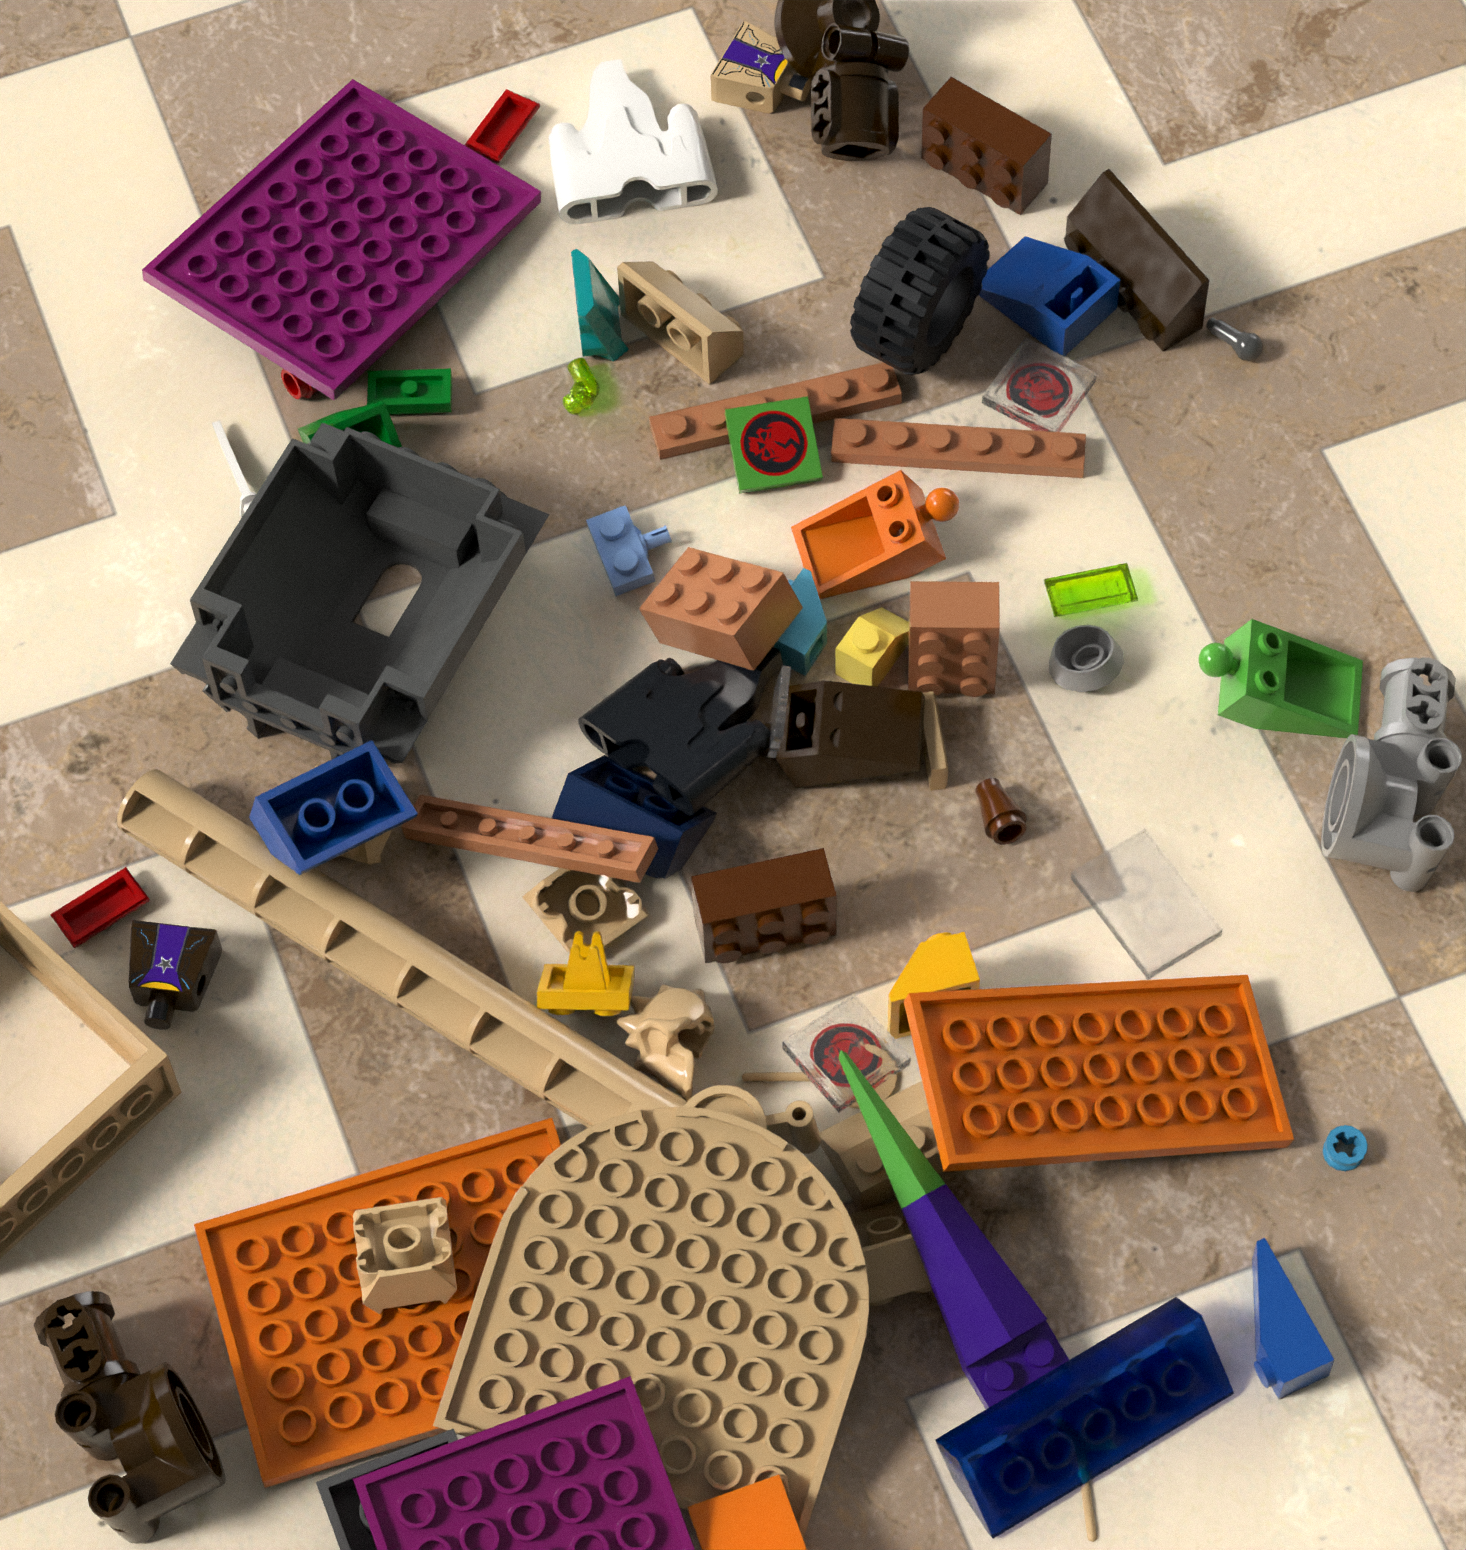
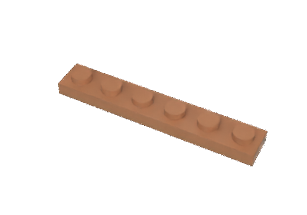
M882 362L650 416L649 422L661 460L729 444L724 414L725 409L808 396L812 421L815 424L834 418L901 404L902 392L893 367Z
M834 418L831 462L1083 478L1086 434Z
M420 795L413 806L418 813L417 817L401 826L405 838L638 883L642 881L658 851L655 838L426 795Z

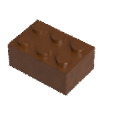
M950 77L923 107L921 158L932 168L943 170L958 179L965 187L981 192L991 198L998 206L1008 208L1019 215L1025 211L1048 184L1052 133L953 77Z
M824 848L691 876L693 913L705 963L715 961L718 963H730L738 960L743 955L756 952L772 954L781 951L785 946L803 942L809 945L819 944L826 941L829 937L837 935V895Z

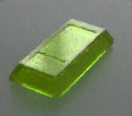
M1127 563L1044 579L1054 617L1138 601Z

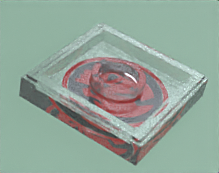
M1025 337L983 394L982 404L1034 431L1060 432L1095 384L1097 373Z
M852 994L783 1040L782 1049L838 1113L856 1102V1098L839 1061L841 1050L849 1055L874 1089L908 1067L911 1062V1056L855 994Z

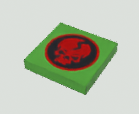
M808 396L725 409L724 414L739 494L822 481L823 475Z

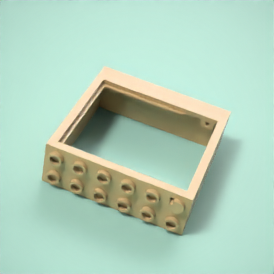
M0 901V946L130 1066L0 1185L1 1259L182 1092L168 1055Z

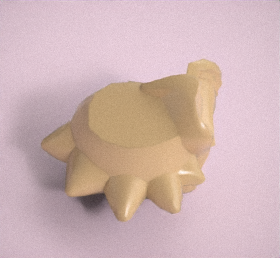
M663 984L659 988L657 995L652 998L632 996L630 1004L635 1014H628L619 1018L617 1024L630 1034L625 1041L626 1046L640 1051V1054L635 1059L634 1068L653 1075L663 1087H672L677 1091V1094L682 1096V1099L688 1102L693 1094L694 1058L699 1059L703 1055V1048L714 1033V1020L711 1008L706 1003L705 993L702 989L689 991L684 988H673Z

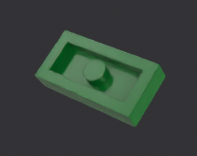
M451 368L368 371L367 405L385 402L389 414L452 412Z

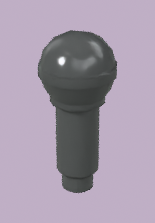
M1213 317L1208 320L1206 328L1211 330L1213 335L1231 345L1238 358L1243 361H1252L1262 353V340L1255 333L1240 332L1224 321L1216 320Z

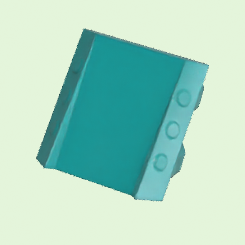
M574 249L571 251L582 356L597 355L614 362L629 350L622 341L618 312L620 298L592 261L581 251Z

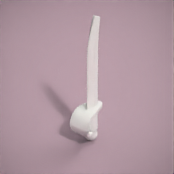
M219 420L213 422L212 425L242 495L240 498V516L242 518L256 493L250 492Z

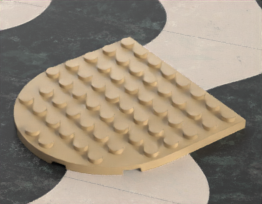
M686 1106L659 1107L636 1110L615 1116L585 1129L567 1140L544 1159L542 1164L529 1176L523 1186L519 1188L505 1211L493 1239L433 1426L447 1431L454 1428L456 1434L467 1437L631 1376L679 1508L688 1510L687 1507L779 1474L804 1540L859 1366L867 1334L869 1282L866 1262L858 1233L846 1207L821 1171L799 1150L762 1126L735 1115L711 1109Z

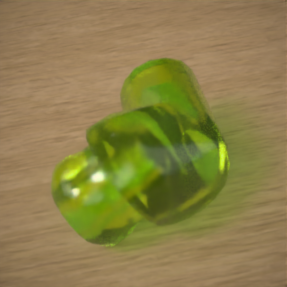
M582 357L574 359L567 366L574 384L570 388V393L563 397V406L572 415H578L583 409L587 410L590 408L600 392L598 381L587 361Z

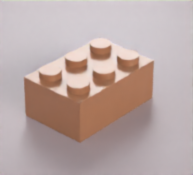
M688 547L639 610L659 643L754 671L803 607L783 572Z
M910 581L908 690L922 693L933 691L936 696L941 693H962L969 697L995 694L1000 631L999 582Z

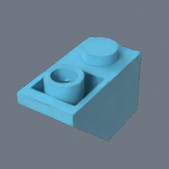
M803 568L795 581L788 580L803 608L773 647L781 652L784 666L806 676L827 644V621L811 571Z

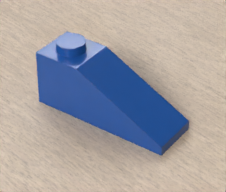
M1263 1238L1256 1242L1252 1257L1255 1351L1257 1360L1254 1362V1367L1261 1383L1266 1388L1272 1387L1278 1399H1281L1328 1377L1334 1363V1358L1267 1240Z

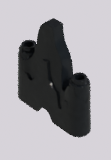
M772 647L754 671L717 660L695 672L684 674V671L674 659L667 658L665 661L659 659L578 719L580 729L593 746L622 768L630 770L640 766L648 767L657 774L653 782L654 791L686 815L693 816L769 748L768 743L772 741L769 729L759 720H754L752 723L747 720L757 710L767 683L784 667L781 652Z

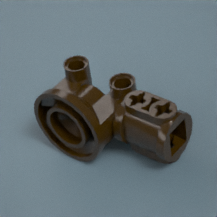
M778 0L774 17L776 38L784 57L793 69L800 75L811 78V133L814 142L821 145L822 154L828 158L845 161H864L890 155L896 148L899 138V94L896 83L888 80V71L900 72L906 65L909 57V43L904 36L877 31L880 13L875 0Z
M87 1291L57 1300L46 1308L36 1318L33 1325L40 1344L49 1347L64 1384L61 1393L62 1398L56 1405L55 1420L69 1437L97 1460L106 1461L118 1456L127 1475L120 1477L109 1474L99 1478L89 1490L88 1503L93 1513L123 1539L130 1543L140 1544L147 1542L155 1535L159 1528L161 1516L224 1485L226 1478L223 1465L213 1438L194 1399L174 1368L169 1363L164 1362L140 1374L137 1364L127 1360L113 1326L112 1319L115 1311L109 1295L101 1291ZM71 1313L75 1317L72 1320V1325L63 1328L62 1326L65 1324L64 1316Z

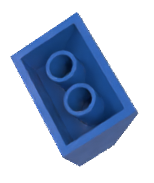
M371 740L256 796L249 818L270 853L297 874L302 875L416 818L418 813Z

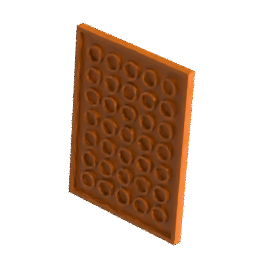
M553 1118L194 1224L259 1472L265 1488L427 1439L447 1431L435 1427L433 1424L493 1239L501 1219L516 1192L542 1164L544 1159L561 1146ZM442 1197L446 1200L457 1284L456 1292L446 1304L440 1300L387 1308L383 1309L380 1314L363 1305L356 1263L357 1247L353 1228V1214L355 1210Z

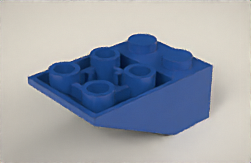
M1025 236L987 270V274L982 281L983 286L979 296L1058 356L1064 358L1117 309L1120 279L1087 255Z

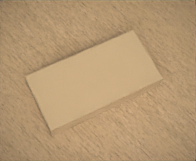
M933 691L924 692L922 746L930 791L945 789L947 786L948 762L936 694Z

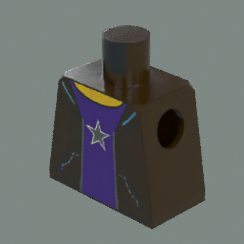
M132 920L129 989L135 1004L147 1006L144 1023L147 1026L166 1030L171 1027L174 1010L194 1012L199 1009L222 954V946L215 929Z

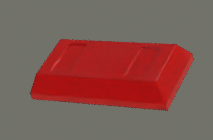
M506 89L465 143V146L481 156L499 163L538 111L540 104Z
M125 867L50 915L73 948H76L149 902L150 899Z

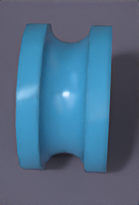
M1343 1125L1330 1131L1323 1145L1322 1153L1330 1167L1339 1171H1349L1361 1164L1367 1152L1368 1144L1360 1130L1353 1126ZM1338 1140H1342L1345 1145L1352 1143L1355 1145L1351 1154L1352 1157H1348L1345 1152L1337 1153L1335 1151L1339 1143Z

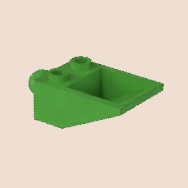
M1251 619L1224 640V644L1210 643L1201 650L1198 658L1200 669L1210 677H1221L1218 705L1219 716L1254 729L1348 738L1351 734L1358 735L1363 660Z

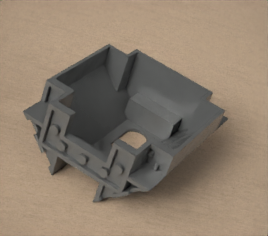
M321 423L309 443L306 444L296 439H291L190 598L196 623L170 664L181 674H187L203 681L206 686L202 692L226 712H230L231 709L240 712L247 719L248 726L246 729L258 739L268 724L329 750L331 759L372 740L384 759L389 760L392 764L403 763L550 514L508 498L499 488H496L493 483L486 479H474L459 473L449 464L443 462L434 463L422 458L415 451L407 447L397 448L382 442L376 435L370 432L360 433L346 427L345 431ZM405 564L419 571L422 577L421 584L389 637L354 623L382 574L388 568L394 565Z

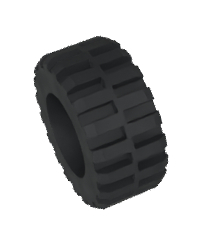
M932 207L917 208L916 211L908 213L905 220H900L894 227L893 233L887 236L882 243L879 253L874 256L870 264L871 267L860 285V293L855 299L853 305L855 310L850 320L852 326L850 333L857 348L906 375L924 373L929 370L930 366H934L940 360V356L948 351L954 338L963 329V324L966 318L970 316L974 308L973 304L981 292L982 281L988 270L986 264L990 259L989 244L984 235L977 229Z

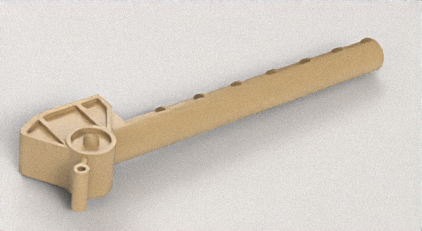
M153 769L143 774L127 792L120 805L117 825L121 831L587 1128L609 1118L636 1110L686 1106L711 1109L735 1115L758 1124L780 1136L803 1154L813 1153L820 1146L821 1137L813 1109L807 1102L801 1100L794 1101L787 1106L785 1112L765 1116L763 1108L753 1095L739 1087L730 1085L708 1087L695 1094L687 1102L320 870L314 868L302 875L297 874L270 853L256 830L158 769Z

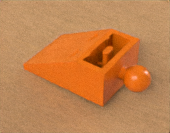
M899 470L792 526L791 529L803 566L811 571L819 599L906 579L945 560L946 557L933 520L946 522L954 518L959 510V499L948 488L934 489L925 499L923 490L902 470Z
M779 1474L687 1507L702 1550H807Z

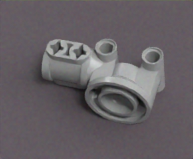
M1426 657L1405 658L1388 663L1382 669L1379 688L1384 696L1381 728L1375 732L1374 740L1351 734L1346 739L1334 768L1322 823L1321 849L1323 856L1390 870V877L1394 884L1400 889L1410 892L1419 891L1427 885L1439 863L1451 847L1455 837L1451 824L1445 818L1438 815H1426L1421 817L1417 823L1412 822L1414 814L1424 815L1430 813L1435 808L1462 762V753L1459 747L1451 740H1448L1444 734L1447 703L1454 696L1456 678L1453 672L1439 661ZM1420 674L1428 676V682L1431 683V686L1423 684V678L1420 677Z

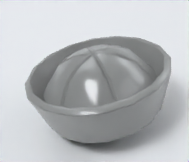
M1093 625L1075 626L1064 631L1056 639L1049 659V673L1055 683L1066 690L1076 692L1094 691L1110 684L1119 675L1124 664L1123 651L1115 639L1104 629Z

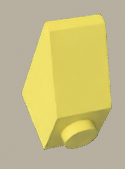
M883 607L859 616L835 648V674L852 684L878 687L908 646L909 622Z

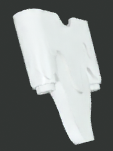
M621 59L601 62L593 71L590 83L588 118L583 128L578 131L571 123H559L552 128L549 135L551 166L561 220L569 224H584L620 218L623 216L627 206L636 201L648 202L656 210L665 211L702 205L713 200L718 193V187L697 111L689 104L674 106L667 117L668 130L661 131L649 97L629 80Z

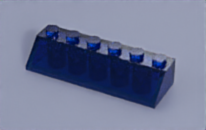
M1175 1297L935 1439L952 1479L987 1533L994 1539L1233 1395L1234 1391L1202 1315Z

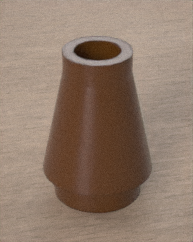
M988 778L980 782L975 792L979 799L986 835L1000 845L1017 841L1026 832V814L1005 791L998 779Z

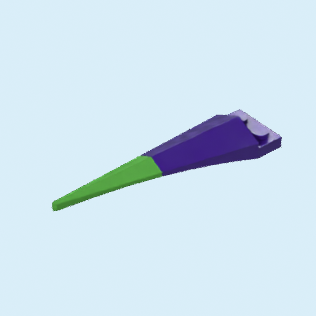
M841 1050L839 1061L903 1212L962 1370L986 1411L1068 1364L1070 1360L1048 1325L1047 1317L849 1055Z

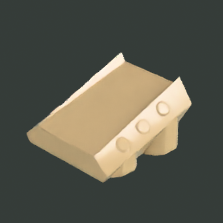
M559 868L522 896L569 955L574 935L577 931L583 933L586 944L592 943L593 933L599 931L605 947L650 915L642 906V901L633 889L627 888L621 879Z
M438 1197L355 1210L353 1214V1228L357 1247L356 1263L363 1305L380 1314L383 1309L440 1300L446 1304L457 1290L446 1200Z

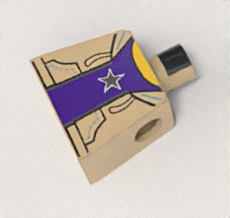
M743 21L710 75L711 100L717 103L770 114L775 112L784 95L804 101L808 96L812 81L811 78L797 74V71L793 69L784 57L776 37Z

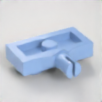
M626 505L586 520L615 596L655 582V577L649 564L648 550L672 542L666 525L642 535L641 531L633 524Z

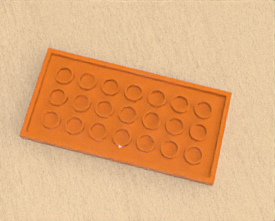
M1248 975L909 993L904 1000L943 1172L1287 1148L1294 1141Z

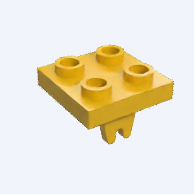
M577 931L574 935L568 964H544L537 989V1008L548 1009V1012L554 1015L573 1014L575 1010H594V1013L600 1016H614L620 1014L621 1010L629 1011L635 983V965H608L601 933L595 931L592 936V943L586 944L583 933Z

